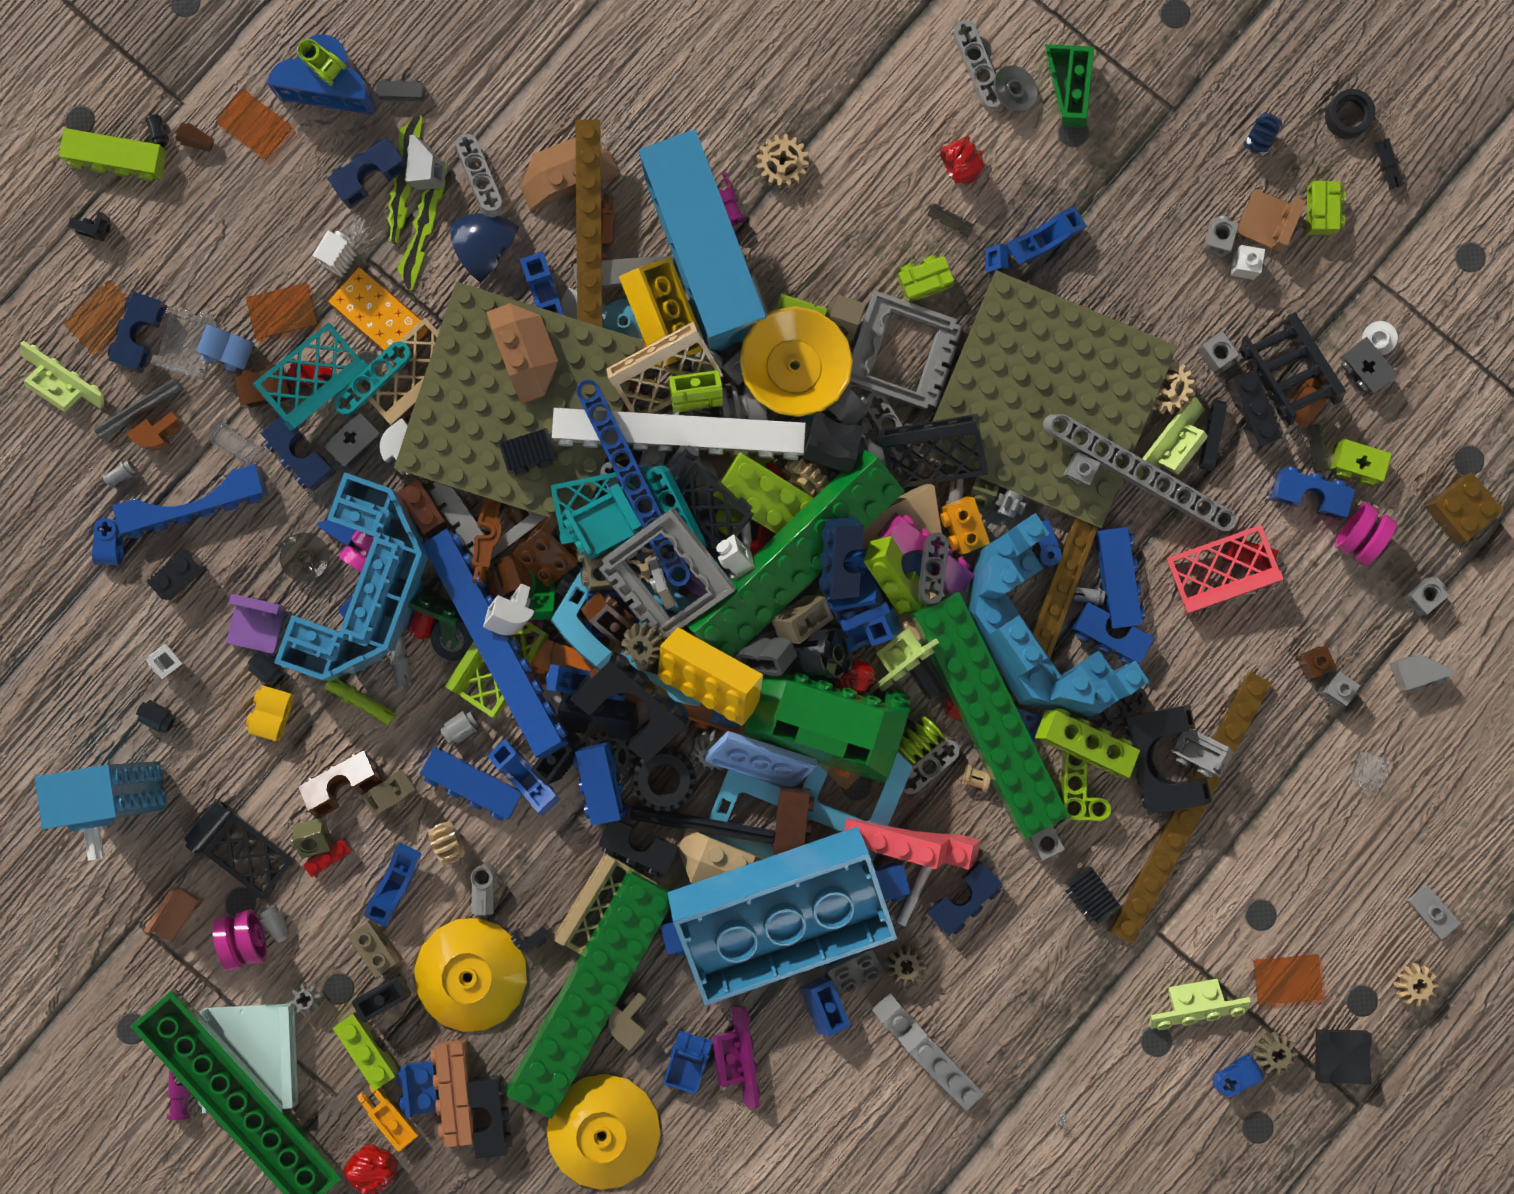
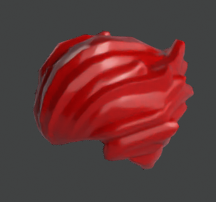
M962 137L957 141L954 140L948 146L940 149V157L955 184L967 185L972 183L983 172L985 167L982 157L983 152L976 150L975 143H970V137Z
M854 659L849 673H844L840 679L827 680L835 688L842 690L843 688H849L860 694L869 691L874 686L876 679L874 677L875 671L868 662Z
M374 1144L363 1145L360 1151L353 1153L344 1166V1176L348 1180L349 1185L362 1194H375L386 1190V1186L391 1183L396 1173L397 1162L388 1150L377 1147Z

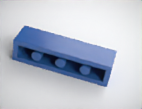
M1128 527L1097 531L1095 542L1102 589L1105 591L1104 603L1106 612L1110 613L1107 620L1108 630L1142 625V620L1145 619L1143 605H1139L1138 596L1141 595V585L1135 578V571H1137L1138 566L1136 557H1132L1131 547L1134 546L1133 534L1128 531Z
M433 747L420 772L425 777L424 781L435 787L438 784L446 787V793L458 799L461 795L469 799L468 804L479 810L484 807L491 811L490 816L500 821H503L504 818L507 820L511 819L523 796L520 790L439 747Z

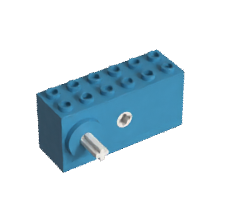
M158 761L108 764L35 776L42 829L67 826L68 832L84 830L88 861L104 858L100 832L101 826L115 824L114 818L165 810L164 805L167 803V797L161 786V780H163L162 767L158 765Z

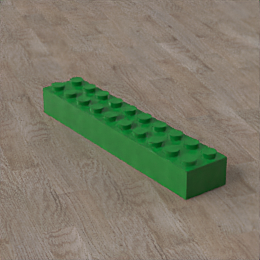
M863 450L857 456L851 474L841 471L753 556L755 565L753 570L735 581L732 577L730 578L736 587L734 592L693 619L686 626L698 639L733 658L822 572L821 554L824 548L822 531L825 528V519L853 517L864 524L865 531L905 492L877 456Z
M952 592L942 597L936 604L924 606L909 614L924 645L934 639L939 641L932 648L934 653L930 655V658L1017 834L1027 839L1069 817L960 592Z
M630 869L628 870L506 1087L507 1097L552 1119L670 909L668 898L670 890Z
M175 987L130 1026L283 1194H325L342 1178L343 1171L286 1109H282V1104Z

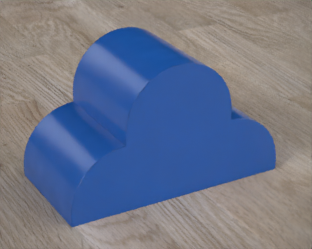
M319 34L308 38L334 54L347 66L345 70H341L334 78L332 86L326 84L312 70L306 67L298 54L297 59H288L278 63L269 74L267 85L279 100L374 115L375 101L361 76L356 72L355 65L342 44L332 36ZM309 50L305 57H313L316 54V50Z

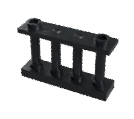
M1296 312L1286 317L1283 330L1255 344L1251 342L1248 335L1242 338L1239 348L1242 358L1245 361L1248 360L1252 368L1256 369L1260 381L1277 406L1276 410L1282 420H1286L1289 426L1295 422L1296 411L1323 398L1330 399L1333 405L1343 401L1346 392L1345 388ZM1286 339L1292 340L1296 346L1295 350L1266 364L1258 353ZM1299 358L1305 360L1308 365L1307 370L1282 382L1277 383L1271 374L1272 371ZM1311 378L1317 379L1321 389L1292 403L1289 402L1283 391Z

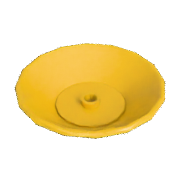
M793 306L773 310L766 315V319L753 324L743 339L739 363L744 383L758 402L775 413L802 417L815 414L816 411L822 412L839 400L850 383L853 359L849 342L834 321L817 310ZM796 363L799 368L797 370H793L790 367V364Z
M480 918L456 919L436 929L421 946L414 967L415 990L424 1009L441 1025L461 1032L485 1031L505 1021L520 1004L527 984L526 959L522 951L512 942V936L500 925ZM465 973L472 975L471 981L468 982L464 979Z
M610 1074L584 1077L572 1084L552 1119L549 1118L546 1128L549 1151L559 1169L579 1185L599 1190L623 1187L641 1176L656 1156L661 1135L658 1112L647 1093L629 1079ZM601 1131L605 1132L607 1137L600 1139L598 1133Z

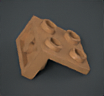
M1254 190L1240 220L1236 234L1280 253L1288 246L1306 201L1297 197L1289 204L1259 190Z

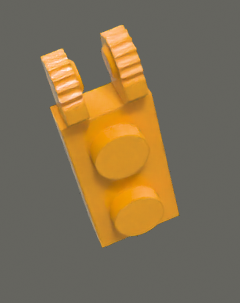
M369 1086L371 1092L380 1103L375 1107L373 1102L363 1092L357 1096L358 1100L367 1110V1115L398 1152H401L420 1134L409 1120L405 1118L391 1098L386 1096L382 1088L374 1091Z

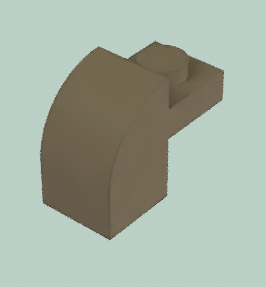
M401 769L386 781L370 789L363 795V798L374 816L377 817L415 793L413 781Z
M641 989L637 994L633 991L623 1002L626 1005L625 1008L617 1002L609 1016V1028L613 1037L629 1051L647 1029L646 1026L633 1016L648 996Z

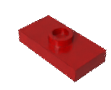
M1249 541L1244 542L1245 545L1258 550L1259 544ZM1228 542L1224 554L1234 558L1239 545ZM1262 546L1260 551L1266 553L1264 547ZM1242 547L1236 560L1250 565L1256 553ZM1271 548V551L1276 561L1279 550ZM1258 555L1253 567L1265 571L1270 569L1271 565L1268 558ZM1223 558V561L1232 563V561Z

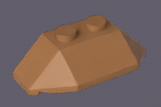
M575 137L532 155L521 185L522 193L530 211L576 193ZM601 148L602 183L619 176L611 153Z
M511 303L487 311L492 332L521 404L544 397L559 362L541 315Z

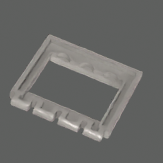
M874 290L852 353L853 365L850 383L859 388L925 411L927 407L937 409L942 391L934 387L943 389L949 369L941 365L951 366L957 347L949 344V342L953 344L959 343L963 327L955 324L957 320L955 318ZM892 312L937 328L916 392L870 376Z
M434 482L435 488L429 494L438 507L447 504L442 509V513L452 527L457 526L459 523L461 524L455 532L462 537L465 547L474 543L475 536L485 535L477 527V522L453 487ZM527 511L529 513L528 517L501 536L498 546L492 551L491 562L519 542L548 517ZM472 546L468 550L472 557L474 554V546Z
M674 507L602 559L604 564L598 568L609 582L614 579L618 580L613 585V588L624 602L631 598L633 599V602L628 607L640 622L646 618L649 619V622H647L648 628L651 629L652 626L656 625L657 629L655 632L663 633L664 640L677 627L682 628L736 589L735 585ZM661 533L671 542L674 550L680 558L686 561L691 572L696 578L700 579L707 591L705 595L672 618L668 616L625 561L627 557Z

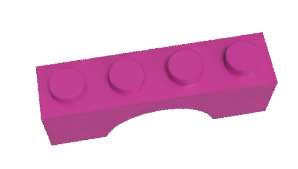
M895 512L877 535L880 539L892 536L904 555L913 550H923L924 542L931 533L925 528L922 531L915 527L917 522L906 513L902 517ZM932 542L931 545L935 547L934 554L932 556L936 557V551L940 547H942V545H938L937 543ZM948 547L944 589L949 593H961L975 575L969 570L971 565L961 556L958 559L954 558L951 555L954 551ZM934 563V571L932 576H937L940 572V569L938 565Z

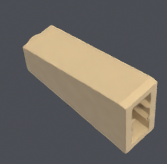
M932 484L920 485L901 495L864 531L862 549L868 548L870 541L880 539L877 534L895 512L902 517L905 513L917 522L915 527L920 531L925 528L931 534H942L935 486Z

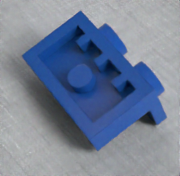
M877 588V602L875 604L834 611L840 628L846 631L885 615L890 610Z
M431 1060L405 1063L397 1073L398 1085L402 1086L403 1096L400 1097V1108L402 1112L405 1111V1118H411L416 1114L436 1112V1100L439 1099L438 1090H434L433 1075H436V1070Z

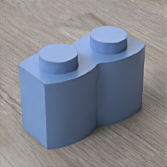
M206 324L196 353L200 354L199 359L210 364H214V361L224 364V369L237 373L238 370L244 371L254 342Z

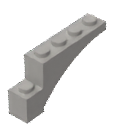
M891 993L872 1009L883 1025L900 1041L908 1053L966 1111L984 1095L983 1091L949 1057Z

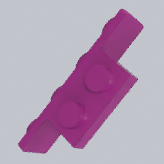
M735 1005L731 1007L734 1031L712 1036L718 1083L721 1087L741 1083L744 1105L758 1108L760 1107L759 1100L761 1094L756 1082L757 1065L753 1059L752 1052L754 1042L750 1036V1014L745 1006Z

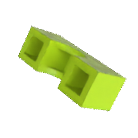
M888 536L870 541L863 562L899 614L919 610L922 606L918 598L920 578L915 571L903 573L901 565L903 552L893 537Z
M357 1012L332 1028L374 1091L393 1079L398 1071H400L388 1051L384 1052L378 1047L371 1034L372 1027L368 1021L366 1023L362 1022Z

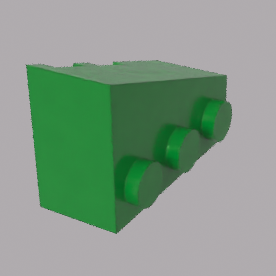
M1045 44L1046 59L1062 126L1087 128L1094 47Z

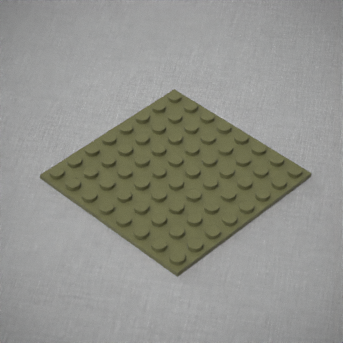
M996 270L933 421L978 414L988 475L976 477L1102 528L1122 477L1099 465L1089 486L1080 485L1064 477L1063 474L1072 455L1076 451L1047 435L1043 429L1044 419L1051 414L1067 415L1133 453L1178 346ZM1059 419L1054 422V429L1057 432L1061 429ZM1078 431L1075 434V441L1079 444L1082 440V435ZM975 434L964 435L960 442L972 449L976 444ZM940 439L935 446L947 453L954 443L947 439ZM1100 443L1096 446L1098 456L1103 450ZM923 444L919 453L925 455L929 447ZM956 446L950 455L962 463L968 453ZM934 450L928 455L938 461H942L944 458ZM972 455L965 463L972 470L981 468L980 461ZM1119 455L1116 464L1118 467H1121L1123 458ZM948 459L945 461V464L958 468L957 465Z
M456 281L394 469L541 516L549 517L552 514L556 516L550 485L599 476L607 455L602 444H598V448L583 447V443L574 442L573 446L558 445V441L552 439L554 408L584 410L576 391L579 383L588 379L600 386L612 411L622 412L624 401L615 386L609 381L606 369L642 350L644 340ZM509 303L541 315L559 362L546 395L525 404H521L509 377L487 315V311ZM627 380L620 384L623 390L629 391L632 380ZM586 385L582 390L584 398L587 399L592 398L596 393L593 385ZM601 407L596 409L599 411H606L605 408ZM547 428L558 460L553 461L554 465L544 469H539L538 466L529 468L528 474L515 477L514 473L509 474L499 443ZM592 482L586 483L580 493L593 500L597 486ZM580 485L571 486V487H573L574 489L578 490V488L580 487ZM567 487L557 489L559 500L568 505L575 492ZM578 495L571 508L577 510L590 502ZM560 504L561 511L563 513L565 507Z

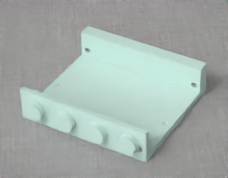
M294 1004L204 1008L198 1012L282 1104V1109L293 1108L298 1104ZM202 1106V1113H207L208 1111Z

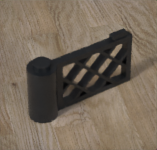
M690 445L679 447L665 467L670 470L681 494L691 492L693 505H688L699 529L716 545L723 541L718 536L717 526H727V538L732 535L737 537L753 517L754 513L751 511L753 507L743 497L738 499L700 462L699 452ZM699 472L706 478L707 487H697L696 476ZM661 474L657 476V482L660 481V479H662ZM668 486L662 488L661 491L669 489ZM707 491L708 505H699L697 492ZM713 491H719L723 494L724 505H714ZM667 494L666 499H670L675 504L673 495ZM699 509H709L710 522H704L700 518ZM715 509H725L726 522H716ZM731 509H738L744 515L740 522H732Z
M215 799L184 838L187 842L185 844L187 849L195 854L198 852L205 854L247 887L244 891L255 900L258 897L263 899L295 860L236 814L229 805L219 799ZM236 822L244 827L245 838L232 839L231 828ZM249 832L253 834L254 837H249ZM227 834V840H222L223 837ZM259 839L262 841L265 853L251 854L250 840ZM246 841L247 855L234 856L232 842ZM228 843L229 857L220 858L212 852L218 844ZM268 847H270L275 852H269ZM280 855L287 862L280 869H271L269 856ZM265 856L267 870L253 872L252 858ZM248 858L249 872L239 873L236 871L234 860ZM276 872H278V873L275 875V877L272 879V874H271V873H276ZM254 875H268V885L263 891L255 885ZM244 876H250V881Z

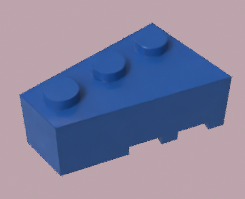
M609 742L579 748L575 752V756H573L575 769L579 770L581 777L579 789L586 799V804L584 805L586 818L590 819L591 826L621 820L630 809L628 803H622L620 792H623L624 789L622 783L617 782L615 773L617 766Z

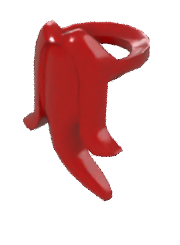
M290 363L287 375L296 378L297 364ZM301 365L300 378L314 380L315 366ZM318 367V376L327 374L332 377V369ZM289 381V384L295 387L296 381ZM300 382L299 388L312 385L313 383Z

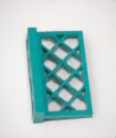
M328 322L257 379L253 386L285 421L284 424L288 429L292 431L351 383L369 365L357 356L330 322ZM326 330L334 337V347L320 346V336ZM316 339V345L310 344ZM304 348L316 349L315 362L301 361ZM320 349L333 351L332 364L319 363ZM337 351L346 352L353 361L347 366L336 365ZM298 354L297 360H291L295 355ZM284 364H297L296 378L282 376ZM301 365L315 366L314 380L300 378ZM318 367L332 368V377L329 381L318 380ZM279 369L278 376H277V375H272L274 372H276V371ZM336 369H342L339 373L336 374ZM267 378L278 379L277 393L267 392L261 383ZM282 380L296 381L295 395L281 394ZM300 382L313 383V394L311 396H299ZM317 384H324L317 390ZM271 396L277 397V402ZM281 397L295 399L294 409L289 414H286L280 407ZM298 399L304 400L300 405H298Z
M649 466L640 467L641 471L645 472V475L650 470ZM615 472L550 485L560 530L561 544L578 541L575 534H569L564 526V512L568 509L571 512L575 511L571 508V505L578 495L591 503L598 498L602 490L610 493L605 486L611 478H618ZM631 476L627 481V485L634 490H638V488L629 483L633 477ZM605 480L602 485H600L599 483L596 482V481ZM592 482L600 488L593 500L580 493L586 483ZM580 485L578 490L574 489L571 486ZM567 487L575 492L568 505L559 500L557 489ZM560 504L565 507L563 513L561 511Z

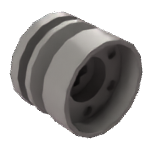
M745 384L744 395L739 396L736 386H731L733 397L727 398L726 388L722 387L723 406H718L720 418L767 420L766 407L755 399Z

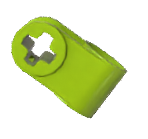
M312 39L302 40L297 47L298 56L304 65L329 86L334 84L333 80L338 73L347 68L338 57L328 52ZM309 50H316V54L313 57H305Z

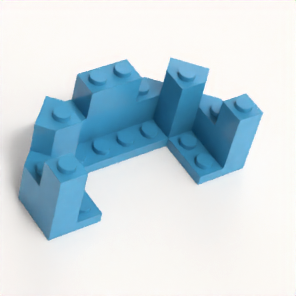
M345 472L327 520L374 536L343 624L339 632L292 615L274 662L283 667L326 681H332L346 673L354 674L384 660V655L395 651L403 627H408L414 611L408 605L424 588L425 582L421 581V577L429 558L423 545L426 541L413 517L406 509L400 494L391 488Z
M1035 513L975 554L973 572L975 576L970 583L968 610L999 674L1019 704L1041 707L1044 710L1061 708L1070 712L1071 715L1087 719L1101 713L1116 701L1131 695L1147 684L1149 680L1136 661L1112 670L1099 650L1064 674H1059L1006 595L1007 592L1044 569L1031 550V547L1050 533Z

